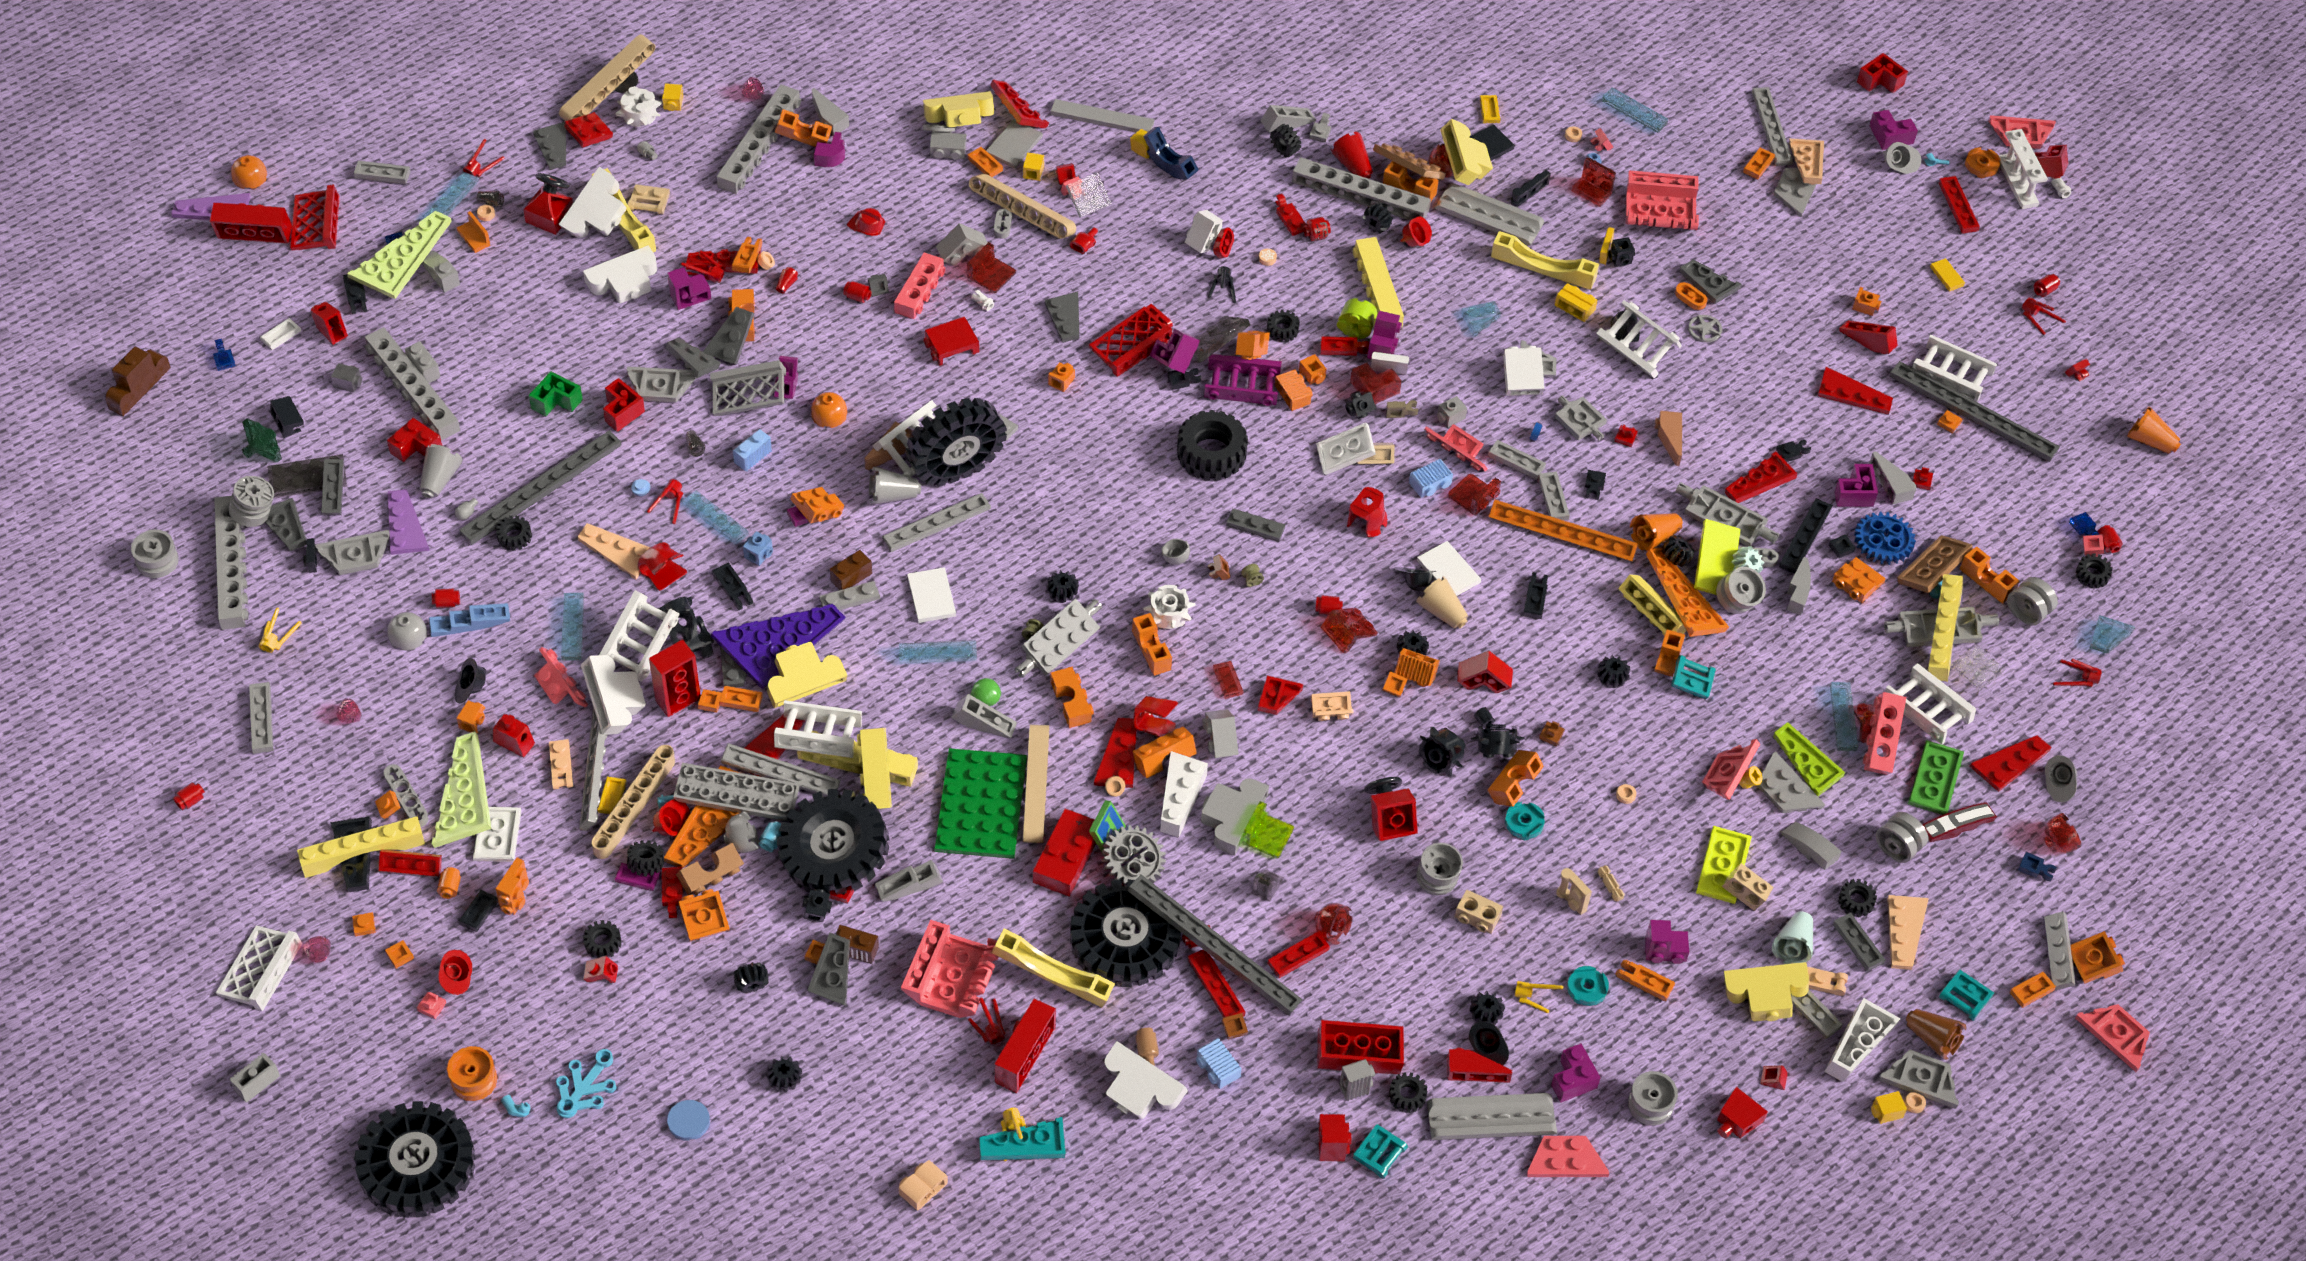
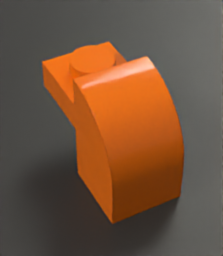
M1666 630L1654 672L1673 677L1676 660L1681 653L1685 634Z

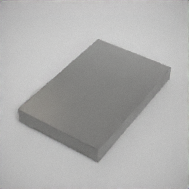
M1013 119L986 151L997 161L1015 169L1026 157L1027 152H1030L1043 137V133L1027 125L1021 126Z

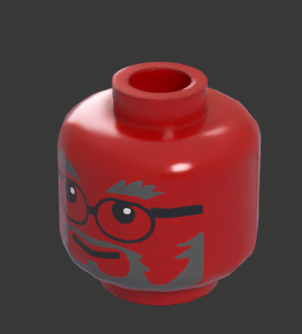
M1324 217L1308 219L1306 226H1304V234L1311 241L1326 239L1328 234L1331 233L1330 223Z

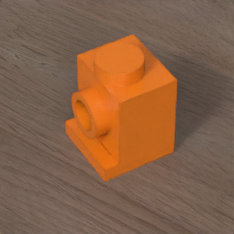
M1860 286L1852 310L1873 316L1875 310L1879 311L1882 302L1879 300L1880 295L1863 290L1864 287Z
M1315 354L1299 362V373L1305 377L1310 385L1313 383L1320 384L1325 380L1327 368Z
M1059 362L1055 369L1048 374V385L1065 392L1075 378L1073 366L1070 363L1062 364Z
M468 700L456 718L459 729L470 733L474 731L478 733L477 726L481 725L485 719L484 705Z

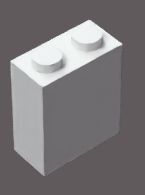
M1527 346L1526 348L1509 347L1505 349L1503 360L1506 396L1543 395L1544 378L1541 348Z

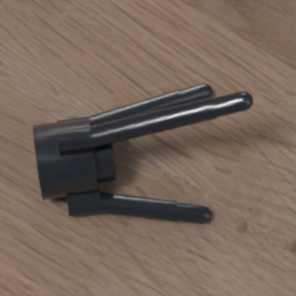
M1221 266L1218 268L1208 298H1211L1217 282L1220 284V288H1224V285L1229 283L1233 303H1236L1233 285L1234 278L1231 276V269L1229 267Z

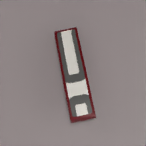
M1984 802L1952 811L1922 825L1928 834V840L1935 842L1955 838L1962 832L1976 829L1980 824L1993 822L1997 816L1988 803Z

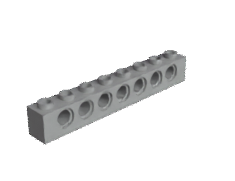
M782 84L778 87L717 175L718 188L735 194L744 188L747 178L753 175L756 165H760L762 156L768 153L771 143L777 140L778 134L774 132L782 110L793 112L795 108H799L801 104L799 90Z
M1300 157L1293 170V183L1367 207L1374 203L1378 205L1382 203L1384 208L1387 207V210L1392 212V215L1408 220L1419 216L1426 218L1430 209V198Z
M383 327L365 336L366 351L369 355H374L376 364L383 367L386 377L392 378L394 387L396 389L400 388L405 401L409 400L411 402L410 405L415 413L419 412L422 422L425 425L428 424L431 430L439 434L441 441L459 432L458 419L388 331Z
M232 496L214 498L218 620L222 630L246 627L245 620H249L248 609L245 608V604H248L247 593H244V589L248 588L247 579L244 577V574L247 573L246 563L243 562V558H246L245 547H242V543H246L245 533L242 532V528H245V526L240 525L230 516L229 505Z

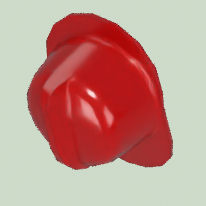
M866 208L858 211L846 225L854 231L869 236H878L886 221L878 210Z
M1421 216L1412 219L1403 227V238L1400 241L1406 242L1410 247L1424 246L1429 243L1432 230L1428 221Z
M675 799L667 802L655 813L652 831L658 832L662 836H677L691 814L688 806Z
M455 949L450 950L442 957L438 974L439 983L450 994L460 995L465 993L470 985L472 961L465 952Z

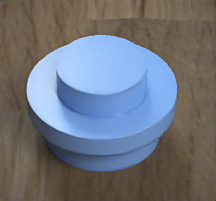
M644 479L636 480L632 483V492L637 496H644L650 491V483Z

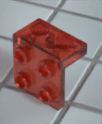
M1468 474L1449 491L1448 497L1476 516L1492 500L1499 496L1501 481L1495 477L1489 484H1486L1474 474Z

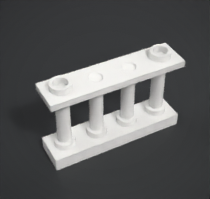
M2022 129L2006 131L2005 135L2010 143L2007 154L1999 155L2001 160L2000 168L2022 209L2038 207L2039 201L2034 193L2036 184L2047 182L2048 178Z
M1623 300L1622 304L1626 311L1610 330L1607 329L1605 331L1600 328L1597 335L1645 373L1655 378L1659 374L1656 370V364L1673 344L1679 349L1681 348L1680 338L1673 332L1668 333L1638 311L1639 307L1633 302L1628 303ZM1634 314L1640 320L1623 340L1618 341L1615 338V334L1627 319ZM1645 324L1654 329L1637 350L1632 351L1628 348L1629 343ZM1661 334L1667 341L1653 358L1646 362L1642 359V354L1656 337Z
M1930 335L1926 348L1929 349L1923 361L1916 358L1912 368L1978 402L1983 390L1980 384L1985 375L1993 376L1997 364ZM1936 352L1946 356L1940 368L1930 364ZM1952 360L1962 363L1957 375L1946 371ZM1969 367L1979 371L1973 383L1963 379Z
M933 400L872 445L876 451L881 448L887 450L904 472L902 475L912 477L916 473L912 467L909 468L892 446L891 440L896 437L897 440L900 439L904 446L908 448V437L905 435V430L908 427L911 430H914L916 426L920 427L918 420L921 417L929 416L932 419L935 418L932 415V409L936 407Z
M635 590L599 655L609 656L614 661L635 671L638 680L642 682L650 673L649 658L659 653L671 629L676 626L679 613L672 609L665 613L647 603V596ZM644 610L663 620L658 631L637 620L640 611ZM632 627L654 637L649 648L628 637ZM623 644L644 654L639 665L619 655L618 651Z
M1918 663L1912 667L1911 680L1896 691L1889 685L1886 687L1885 692L1903 696L1916 685L1925 691L1912 702L1906 699L1903 715L1941 745L1945 743L1948 728L1959 720H1963L1967 724L1974 720L1976 708ZM1930 697L1940 702L1927 713L1917 708ZM1945 708L1954 713L1941 725L1932 719Z
M784 700V717H787L784 729H775V747L853 758L854 738L850 737L853 727H862V711ZM795 719L807 720L804 731L792 730ZM815 721L826 723L823 734L811 733ZM834 724L845 726L842 737L831 735Z

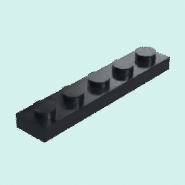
M1815 498L1779 565L1780 568L1794 574L1796 573L1802 559L1807 556L1830 514L1833 505Z

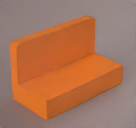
M469 211L467 212L469 222L456 228L457 232L474 253H477L489 247L490 240L487 230L473 213Z

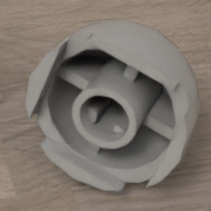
M411 612L395 615L387 627L388 639L391 645L404 651L413 650L421 646L427 637V628L422 618Z
M745 811L731 817L725 827L726 834L723 835L726 845L733 843L737 852L748 853L759 849L755 844L756 842L759 845L756 828L747 821L751 818Z

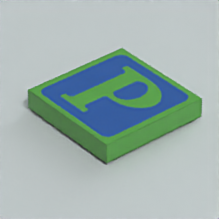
M1104 801L1089 830L1101 852L1106 849L1103 847V844L1107 841L1108 836L1112 835L1114 830L1118 831L1120 827H1126L1111 801Z

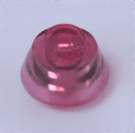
M750 77L742 86V94L748 99H761L764 89L757 78Z
M345 698L337 707L338 712H336V715L340 722L350 724L360 721L362 714L352 699Z
M315 936L305 942L302 950L311 961L321 963L330 954L331 942L323 936Z

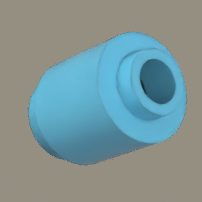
M777 821L768 823L759 838V846L769 852L777 849V836H782L779 831L781 823Z

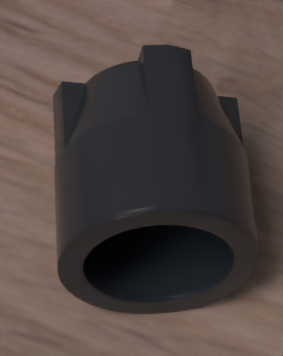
M1487 707L1480 708L1474 714L1475 719L1485 728L1486 724H1493L1495 722Z

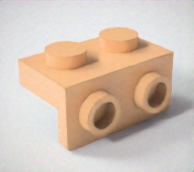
M1350 692L1311 694L1313 718H1318V721L1330 720V717L1337 716L1338 720L1349 719V716L1353 714Z

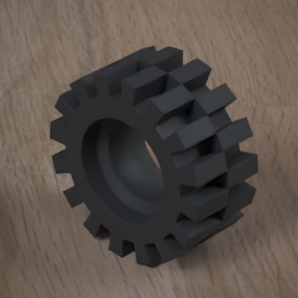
M1282 124L1270 133V138L1272 139L1270 141L1274 144L1273 148H1276V151L1284 155L1285 158L1292 156L1301 148L1300 137L1296 135V131H1293L1294 128L1292 126L1289 127L1288 124Z
M1281 309L1280 313L1278 310L1275 311V314L1271 313L1267 321L1269 337H1274V341L1280 339L1279 342H1283V340L1289 342V339L1291 341L1294 340V337H1297L1299 333L1300 321L1298 316H1295L1294 312L1290 314L1289 310L1284 312V309ZM1284 323L1289 325L1290 327L1282 329L1277 327L1276 325Z
M517 515L515 518L509 516L508 520L505 517L503 522L500 521L498 523L499 526L496 527L497 539L501 547H506V550L512 548V551H516L517 547L521 550L522 545L526 547L528 546L527 542H531V528L529 522L525 521L524 517L519 519ZM511 530L521 531L517 536L511 537L507 535Z
M2093 553L2091 556L2090 554H2087L2085 557L2083 556L2075 572L2077 573L2076 577L2079 578L2078 581L2080 583L2084 582V586L2090 585L2089 588L2092 589L2093 586L2096 589L2100 586L2104 587L2108 583L2113 567H2110L2111 563L2107 562V558L2101 559L2102 555L2096 557V554ZM2087 568H2095L2101 574H2092Z
M641 840L640 844L634 842V845L631 844L627 850V865L632 873L637 871V875L644 873V876H647V873L654 875V872L658 873L662 870L664 850L661 845L657 846L656 842L651 844L649 840H647V843H644V840Z
M1851 879L1850 883L1848 881L1845 882L1839 893L1838 903L1841 904L1840 908H1845L1846 914L1851 912L1853 916L1857 914V917H1861L1862 914L1867 916L1868 912H1872L1876 903V890H1872L1873 886L1871 884L1867 886V881L1865 880L1864 883H1861V879H1857L1856 882L1854 879ZM1858 893L1864 897L1865 902L1857 903L1850 898V895Z
M600 920L601 924H598L597 921L593 922L594 926L590 924L588 930L585 929L584 931L585 935H583L586 952L590 953L593 958L595 955L597 958L607 955L613 957L614 952L618 953L619 947L621 948L622 945L619 928L615 924L612 925L611 921H607L606 924L604 920ZM599 935L610 937V941L607 944L598 945L595 943V939Z
M1404 1072L1402 1077L1398 1074L1396 1079L1393 1078L1389 1090L1391 1104L1394 1103L1393 1107L1396 1109L1400 1107L1399 1111L1401 1112L1406 1109V1113H1410L1412 1109L1413 1112H1416L1418 1108L1421 1109L1426 1102L1428 1092L1427 1084L1424 1085L1425 1080H1419L1420 1076L1418 1074L1416 1077H1413L1412 1072H1410L1409 1076ZM1404 1087H1411L1415 1090L1416 1096L1414 1098H1405L1400 1094V1090Z

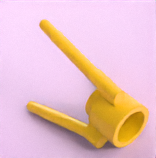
M276 608L271 621L266 623L259 648L270 653L274 649L279 650L281 645L300 626L301 621H298L278 642V637L271 633L279 612V608Z
M1517 981L1515 997H1519V1002L1526 1003L1538 1010L1549 1013L1548 1009L1528 1000L1527 997H1532L1533 988L1563 989V986Z
M1018 1108L1006 1109L1002 1113L1004 1120L1000 1122L1002 1131H1007V1128L1016 1130L1019 1139H1022L1020 1126L1027 1128L1023 1116H1020Z

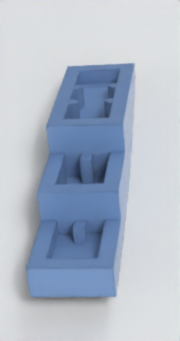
M508 603L471 605L469 610L449 611V616L429 617L431 637L480 630L509 622Z

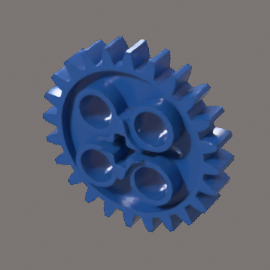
M1879 511L1878 515L1872 512L1871 517L1865 515V518H1861L1860 522L1857 523L1854 532V542L1857 543L1856 548H1862L1860 553H1867V559L1873 557V562L1878 559L1880 564L1887 561L1888 565H1890L1893 560L1894 563L1898 564L1899 559L1904 561L1905 557L1909 558L1916 542L1914 539L1916 534L1912 533L1913 528H1908L1909 522L1903 523V517L1896 519L1897 514L1891 517L1889 512L1886 515H1883L1881 511Z

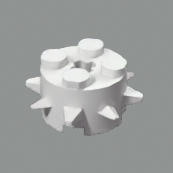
M635 86L630 87L621 100L617 101L621 105V109L616 112V116L623 117L627 125L635 127L647 125V123L649 125L655 120L656 116H660L656 112V108L662 102L655 100L653 92Z
M1175 585L1160 586L1158 591L1148 593L1151 605L1144 607L1143 610L1150 611L1157 627L1174 629L1183 626L1185 621L1191 620L1188 608L1196 604L1189 602L1186 589L1179 590Z

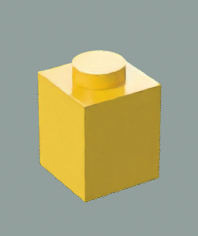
M665 84L662 97L664 110L681 111L683 101V87L681 84Z
M1140 129L1130 137L1131 150L1148 159L1150 156L1147 150L1150 148L1143 137L1148 132Z
M1027 152L1023 165V178L1040 181L1044 169V155Z
M1899 1091L1875 1097L1871 1106L1872 1115L1878 1119L1880 1124L1901 1119L1907 1111Z

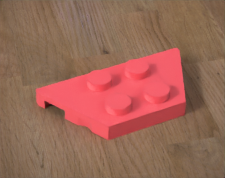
M1990 115L1988 120L2006 146H2010L2005 132L2022 129L2031 148L2041 149L2056 123L2052 120Z
M1751 740V744L1744 748L1738 745L1731 750L1718 753L1702 781L1704 786L1721 797L1730 800L1760 746L1758 740Z
M2119 1004L2109 1006L2108 1008L2094 1009L2093 1012L2083 1014V1012L2077 1014L2075 1019L2132 1070L2135 1072L2139 1070L2146 1048L2145 1045L2150 1034L2144 1026Z
M1544 1136L1527 1172V1177L1609 1176L1607 1167L1586 1136Z

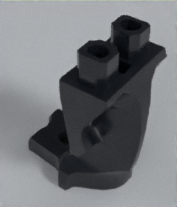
M680 597L658 608L665 613L672 609L679 613L678 619L683 618L687 622L685 626L677 622L676 626L671 629L669 636L672 644L680 641L676 636L678 633L683 637L684 642L693 653L700 651L703 659L713 656L714 653L711 645L714 643V639L707 631L701 616L695 618L694 611L690 607L692 605L691 597ZM697 625H698L699 628H700V633H699V634H698V630H697Z

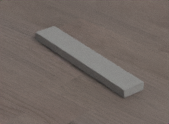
M1769 87L1752 88V95L1771 153L1775 154V166L1792 165L1793 160Z
M1055 99L1051 109V115L1132 132H1138L1140 129L1149 132L1153 128L1155 119L1058 99Z
M980 493L883 535L882 539L889 550L893 552L991 509V505L984 495Z
M727 743L721 758L722 764L765 778L800 784L799 789L811 793L821 791L824 797H827L828 789H836L840 785V780L729 743Z

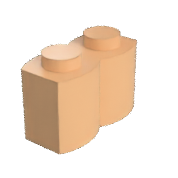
M930 1160L920 1163L915 1168L914 1174L909 1177L906 1176L901 1180L899 1195L918 1211L947 1185V1175Z

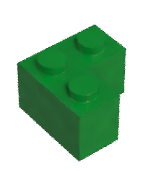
M552 371L529 394L531 409L545 417L556 405L573 412L583 401L581 386Z

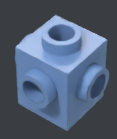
M756 531L747 538L743 546L744 558L760 566L773 553L772 539Z

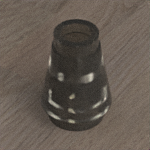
M479 191L477 193L476 199L478 202L494 208L502 207L504 204V194L500 193V191Z
M688 431L686 433L688 453L694 457L703 455L706 448L705 443L696 431Z

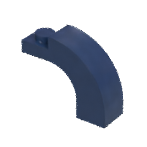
M1159 127L1152 128L1143 136L1150 148L1147 150L1150 158L1160 169L1172 177L1188 180L1199 170L1191 155H1180L1168 145Z

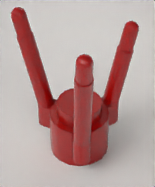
M483 139L471 160L463 168V172L471 178L475 176L480 177L484 172L505 159V157H500L480 170L481 165L475 159L486 143V139Z
M702 250L699 253L714 265V267L710 266L708 271L681 262V266L705 274V279L714 283H720L725 273V270L721 269L723 265L714 261ZM687 272L690 276L698 275V273Z
M2029 297L2022 305L2023 315L2043 335H2045L2044 330L2031 316L2032 314L2037 315L2041 311L2062 323H2066L2064 319L2048 311H2054L2053 307L2038 302L2033 298Z
M670 479L662 493L649 507L647 513H650L664 496L670 499L677 497L672 524H675L680 501L684 494L681 491L682 484L678 480Z
M2073 658L2071 662L2061 659V663L2082 670V679H2085V681L2053 682V685L2092 687L2093 683H2099L2102 670Z
M980 997L979 1001L989 1022V1025L985 1027V1033L971 1018L968 1021L982 1036L985 1043L989 1041L993 1045L1004 1040L1006 1033L1002 1026L996 999H992L997 1024L993 1022L983 998Z

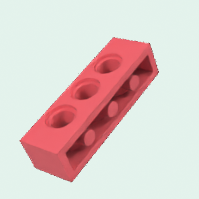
M923 253L894 301L895 313L911 319H915L917 314H921L924 302H928L931 290L936 289L939 277H943L945 273L943 258Z
M1883 692L1875 697L1873 704L1875 714L1872 715L1870 720L1872 730L1866 741V744L1869 746L1863 758L1864 770L1884 775L1893 773L1906 697ZM1884 710L1890 713L1889 719L1884 716ZM1881 728L1886 731V733H1887L1886 738H1884V737L1881 736V734H1880V729H1881ZM1877 747L1883 750L1882 757L1877 754Z

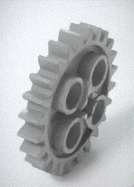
M1128 825L1126 830L1123 826L1118 831L1114 830L1112 835H1109L1107 841L1103 844V847L1106 849L1101 852V854L1105 855L1102 862L1107 863L1104 870L1110 869L1111 872L1108 876L1115 875V880L1121 879L1122 886L1127 883L1128 879L1136 880L1140 874L1154 883L1156 881L1155 878L1161 876L1160 872L1165 869L1162 865L1166 863V860L1162 859L1166 852L1160 851L1163 845H1157L1159 838L1153 839V832L1146 834V828L1139 831L1138 825L1134 830H1132L1131 825ZM1132 841H1135L1138 844V847L1134 846L1132 844ZM1142 848H1147V850L1143 851L1138 857L1132 859L1127 865H1125L1124 867L1121 866V864L1125 863L1130 857H1133L1135 854H1137ZM1117 852H1121L1123 857L1118 856ZM1144 857H1148L1151 862H1147ZM1129 867L1134 868L1136 873L1131 872Z

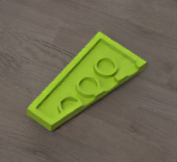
M1788 722L1774 732V739L1818 797L1844 777L1845 772Z

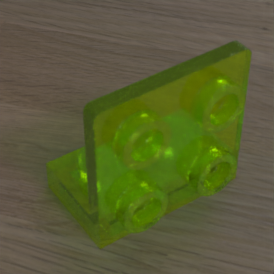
M1259 801L1243 831L1242 844L1272 857L1279 858L1294 831V826L1269 816V813L1266 812L1267 804Z

